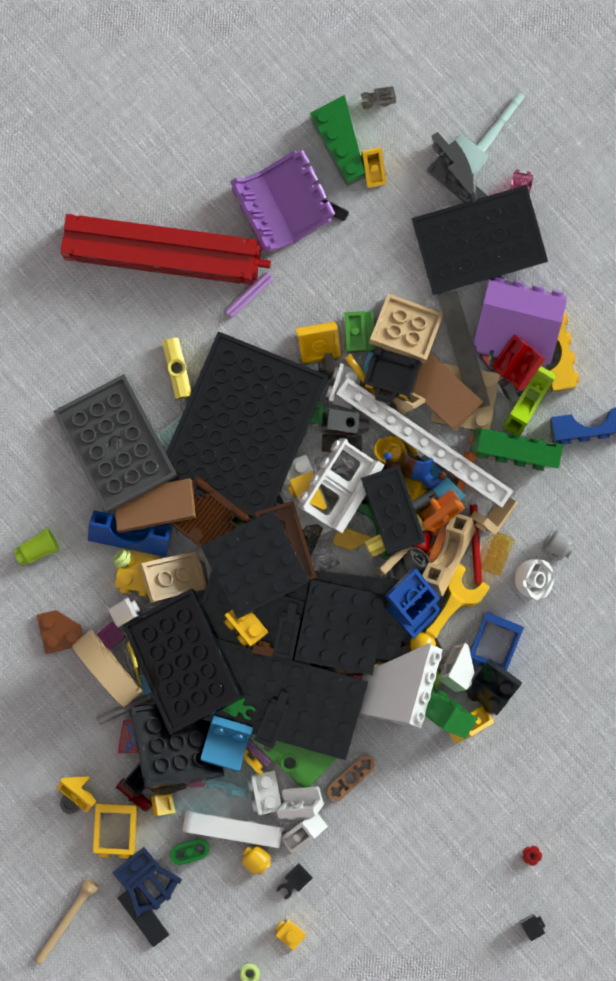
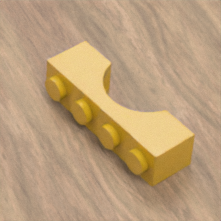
M566 313L563 315L556 343L560 352L559 362L555 368L550 370V372L557 375L550 386L551 393L575 389L577 387L576 383H579L578 372H574L573 368L575 355L574 352H570L569 344H572L570 332H566L565 325H568Z

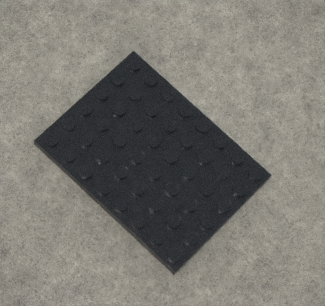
M218 331L166 451L178 477L167 483L189 478L194 481L198 476L248 516L256 519L255 512L275 506L329 376ZM199 487L194 491L201 497L205 494V491Z

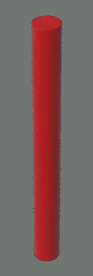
M477 504L469 505L470 516L474 511L478 512ZM475 527L476 531L472 537L474 585H480L482 583L479 529Z

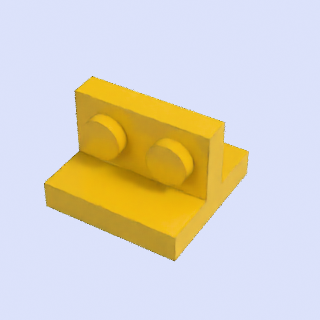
M335 321L296 328L302 364L341 357L338 329Z

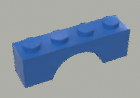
M611 408L605 422L597 427H585L579 424L572 414L551 417L550 424L553 443L558 442L559 444L567 445L571 444L570 440L576 439L580 443L591 441L590 437L598 436V440L610 438L611 434H616V408Z
M93 510L89 522L88 541L166 557L171 541L172 526L158 525L142 530L119 533L113 514Z

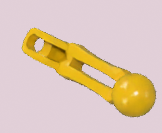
M459 564L446 589L447 599L444 607L434 622L424 632H420L414 639H411V651L426 644L436 646L435 638H437L440 630L452 614L461 607L476 606L483 599L490 586L483 582L474 590L466 589L461 581L466 568Z

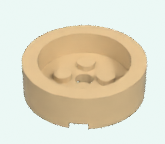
M91 629L71 645L86 667L121 706H127L143 692L140 685L129 674L124 665L96 634H93Z

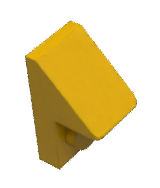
M378 147L362 151L361 160L365 171L367 188L387 184L382 148Z
M90 776L62 778L56 787L86 813L96 803L93 795L82 789L90 779Z

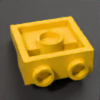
M124 549L131 553V560L125 567L118 568L115 588H119L118 592L130 594L132 590L138 591L139 596L149 597L139 565L161 559L162 556Z

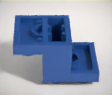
M412 568L385 595L391 603L386 609L409 637L413 639L441 612L440 608L436 605L440 597L416 568Z

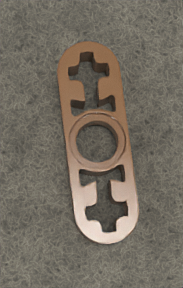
M369 755L359 757L328 786V797L333 801H339L373 771L375 767L374 759ZM369 759L371 761L369 764L371 768H364L361 771L364 775L360 777L353 767L357 765V768H360L362 766L361 760L367 761ZM348 772L356 774L357 780L355 783L349 784L345 781V775ZM342 779L349 789L345 791L343 787L340 790L341 795L339 797L337 795L331 796V788L333 786L338 788L341 785L338 781Z

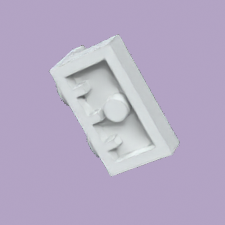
M341 363L339 368L335 367L332 376L335 379L333 387L329 386L326 397L329 398V404L352 410V405L338 397L336 393L347 378L358 385L360 380L352 368Z
M275 770L264 772L262 776L259 774L251 775L248 784L250 792L254 791L255 799L252 800L254 812L258 811V815L277 812L282 804Z

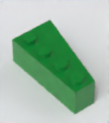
M343 95L311 112L310 120L344 183L348 187L363 179L365 171L346 98Z

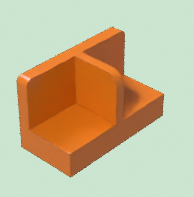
M449 490L438 500L430 499L431 505L421 512L425 520L422 524L427 530L435 532L463 511L465 507L455 492Z

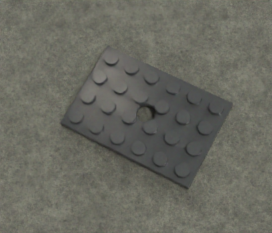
M125 374L54 410L106 514L178 477ZM114 437L123 440V446L118 451H112L108 447L110 440Z

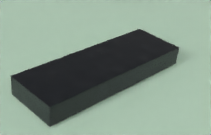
M135 888L134 893L138 905L141 906L147 904V902L141 896L139 891ZM127 891L117 897L153 947L170 935L153 910L141 914L142 916L136 918Z

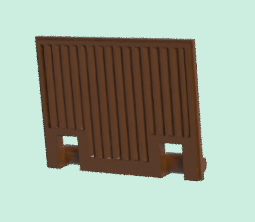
M197 476L193 481V491L199 487L205 491V494L201 497L194 492L196 518L169 524L201 548L202 545L253 519ZM235 516L243 521L240 526L232 521Z

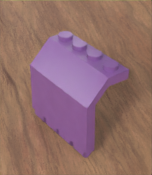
M304 150L300 152L292 151L258 173L245 178H235L230 181L232 192L239 199L241 210L247 215L250 221L249 226L256 234L258 244L264 252H274L298 242L332 222L331 217L335 215L330 202L323 204V201L328 198L321 184L314 186L319 180L312 166L305 167L310 164V161Z
M501 276L489 279L473 346H477L475 353L489 357L490 350H494L493 358H498L513 334H515L545 358L541 366L546 369V365L552 362L567 296L559 290L549 292L545 291L542 286H525L524 282L518 280L513 282L505 281L506 278Z

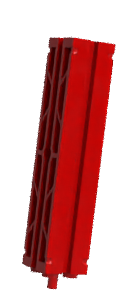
M66 214L64 236L60 253L63 259L67 261L75 260L82 263L237 284L244 283L245 285H252L253 280L257 281L258 267L270 269L271 261L260 259L261 246L257 244V239H245L244 237L81 215L75 216L73 214Z

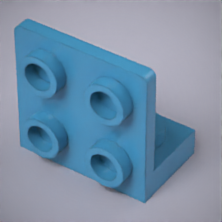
M213 716L200 760L238 772L241 768L247 742L253 727Z

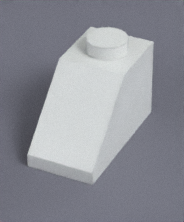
M466 643L453 646L438 677V680L454 692L467 690L471 686L472 678L475 674L469 647Z
M317 813L313 818L301 820L281 837V841L290 853L293 854L313 840L328 826Z

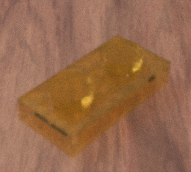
M497 532L494 535L481 569L500 576L515 539Z

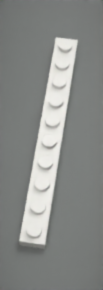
M349 378L345 380L336 393L338 397L429 459L433 458V462L502 508L513 493L512 489L386 403L375 400L374 395Z

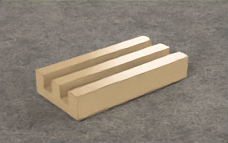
M412 547L395 552L376 571V574L380 578L383 577Z

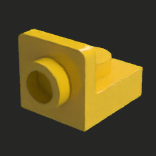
M289 919L285 922L282 920L274 929L277 931L275 937L279 938L293 951L307 935Z

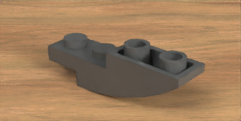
M436 132L431 136L434 143L432 147L438 155L441 153L444 156L443 160L448 166L450 173L448 176L449 180L454 186L458 185L461 188L460 192L466 200L469 198L474 204L477 202L476 184L465 153L456 140L448 144Z

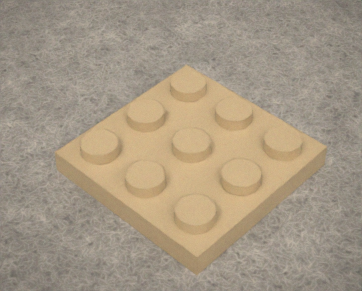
M387 294L369 344L411 359L415 358L425 364L444 313Z
M442 363L483 401L458 428L469 430L484 428L490 430L500 374ZM432 410L431 423L448 425Z

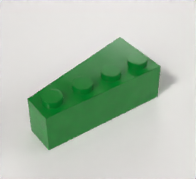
M475 428L470 452L477 453L476 457L488 459L489 456L496 457L495 461L507 463V460L514 461L515 466L525 467L528 464L533 465L532 469L544 471V468H559L563 444H546V441L527 440L523 436H509L508 433Z
M433 684L425 716L441 729L466 739L478 718L462 708L460 703L449 699L446 693L439 689L436 690Z

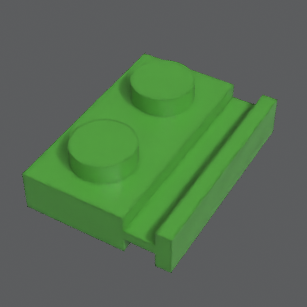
M373 311L344 312L347 353L375 351L376 346L369 344L374 330Z

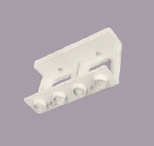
M340 438L332 444L330 455L321 462L320 471L311 478L309 482L310 487L301 494L299 498L300 503L298 504L299 508L338 533H343L366 496L360 478L380 472L384 467V464L371 459L349 444L348 440ZM342 450L360 462L350 481L344 480L330 470ZM321 484L339 496L329 515L323 514L309 504Z

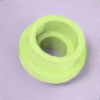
M124 549L119 550L112 558L114 566L120 568L128 565L131 560V553Z
M248 963L242 966L239 975L242 981H257L260 971L256 965ZM252 970L254 975L248 977L246 976V971Z

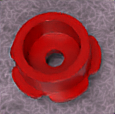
M537 846L526 847L523 850L522 859L526 864L529 863L530 866H535L538 864V861H541L542 853Z

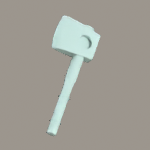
M518 92L515 98L511 100L512 102L478 145H475L464 135H460L456 139V142L468 159L473 177L476 176L488 160V155L485 151L524 99V95Z

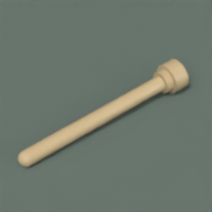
M87 878L81 885L82 892L36 957L35 962L37 964H42L87 897H91L99 889V886Z

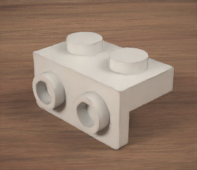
M319 787L283 789L281 793L284 803L278 809L277 814L279 819L287 818L288 820L298 817H305L307 819L315 817L324 805Z

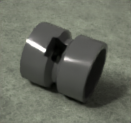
M412 547L405 554V557L401 558L393 566V573L399 581L412 568H416L422 574L428 563H430V559L421 549Z

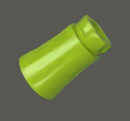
M46 527L37 535L13 549V552L21 566H25L50 554L60 552V548L54 535Z

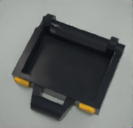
M375 348L363 384L366 388L375 389V400L392 404L397 396L411 399L422 363L415 358L411 359ZM380 391L390 393L392 395L388 396L385 394H381Z

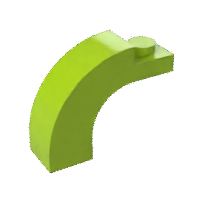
M540 366L522 392L502 428L514 435L520 436L557 375Z

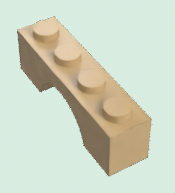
M461 514L456 515L449 521L446 527L442 550L433 563H428L422 575L433 590L442 597L476 531L473 519Z

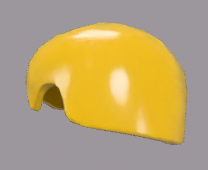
M389 435V437L377 440L374 446V454L381 463L386 465L383 455L389 452L392 455V461H399L404 449H406V445L400 438Z

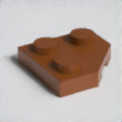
M57 610L37 615L45 654L72 648L71 645L83 636L81 625Z

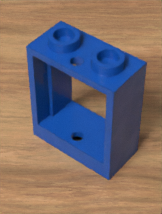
M485 612L470 649L472 663L482 667V664H486L488 659L476 655L475 652L487 622L515 633L503 664L500 665L507 671L524 627Z

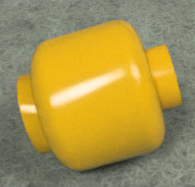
M249 845L242 852L244 857L241 863L252 875L257 873L261 875L271 865V856L261 845L254 847Z

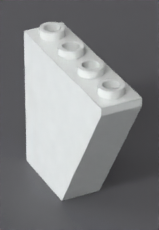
M426 644L374 668L373 675L363 674L362 680L368 681L359 715L422 728L443 649L432 644Z

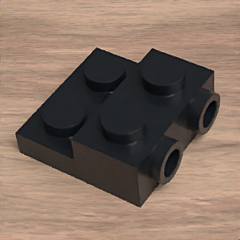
M489 659L473 678L471 686L465 692L470 700L481 703L486 712L498 715L523 682L492 659Z

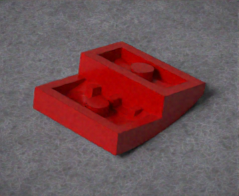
M513 334L492 365V368L523 392L545 358L528 343Z

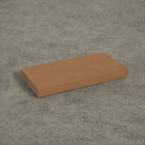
M429 353L426 363L421 365L413 392L425 398V403L456 431L483 401Z
M192 479L164 483L115 509L117 531L122 533L196 518Z

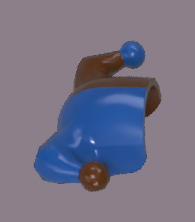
M404 449L400 460L396 462L391 460V453L387 452L383 455V458L386 460V469L399 465L402 474L406 478L418 480L429 489L436 488L447 477L445 472H440L438 477H434L431 474L433 458L425 462L419 456L409 457L407 449Z

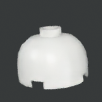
M539 559L527 560L520 564L516 570L514 580L518 592L534 600L547 597L553 586L554 579H551L550 574L553 573L552 567L545 560Z

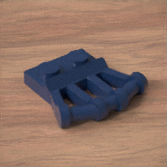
M145 847L141 848L112 873L129 893L136 918L142 916L141 914L158 910L165 900L169 901L177 884H180L182 881L180 877L160 867ZM158 872L170 879L166 889L153 873ZM147 878L161 893L155 899L142 884ZM138 887L150 903L139 906L134 889Z

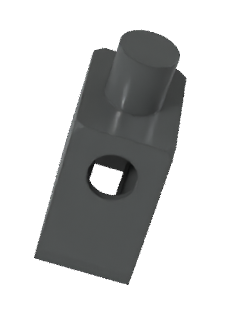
M328 409L323 412L321 433L353 436L358 431L368 432L369 420L359 419V413Z

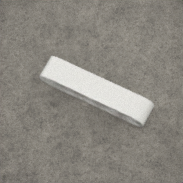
M185 811L182 831L280 848L283 827Z

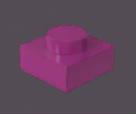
M113 621L97 634L109 650L125 638V635L117 628Z

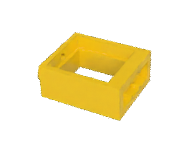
M96 803L93 853H98V857L106 858L110 857V854H118V858H130V855L135 854L137 805ZM101 812L131 814L129 849L100 847Z

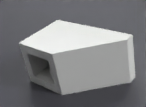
M130 598L109 609L117 628H121L125 623L139 617L138 613L142 612L137 601H132Z

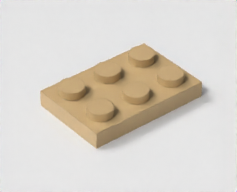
M197 551L149 561L139 565L151 603L172 599L191 588L196 593L206 589L207 583Z

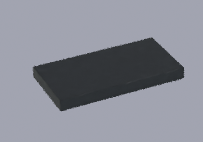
M399 465L360 478L387 555L426 542Z

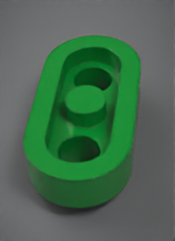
M195 839L177 844L170 851V859L176 865L201 860L209 854L210 846L204 839ZM197 845L203 846L202 852L196 851ZM177 851H183L184 857L178 858L176 855Z

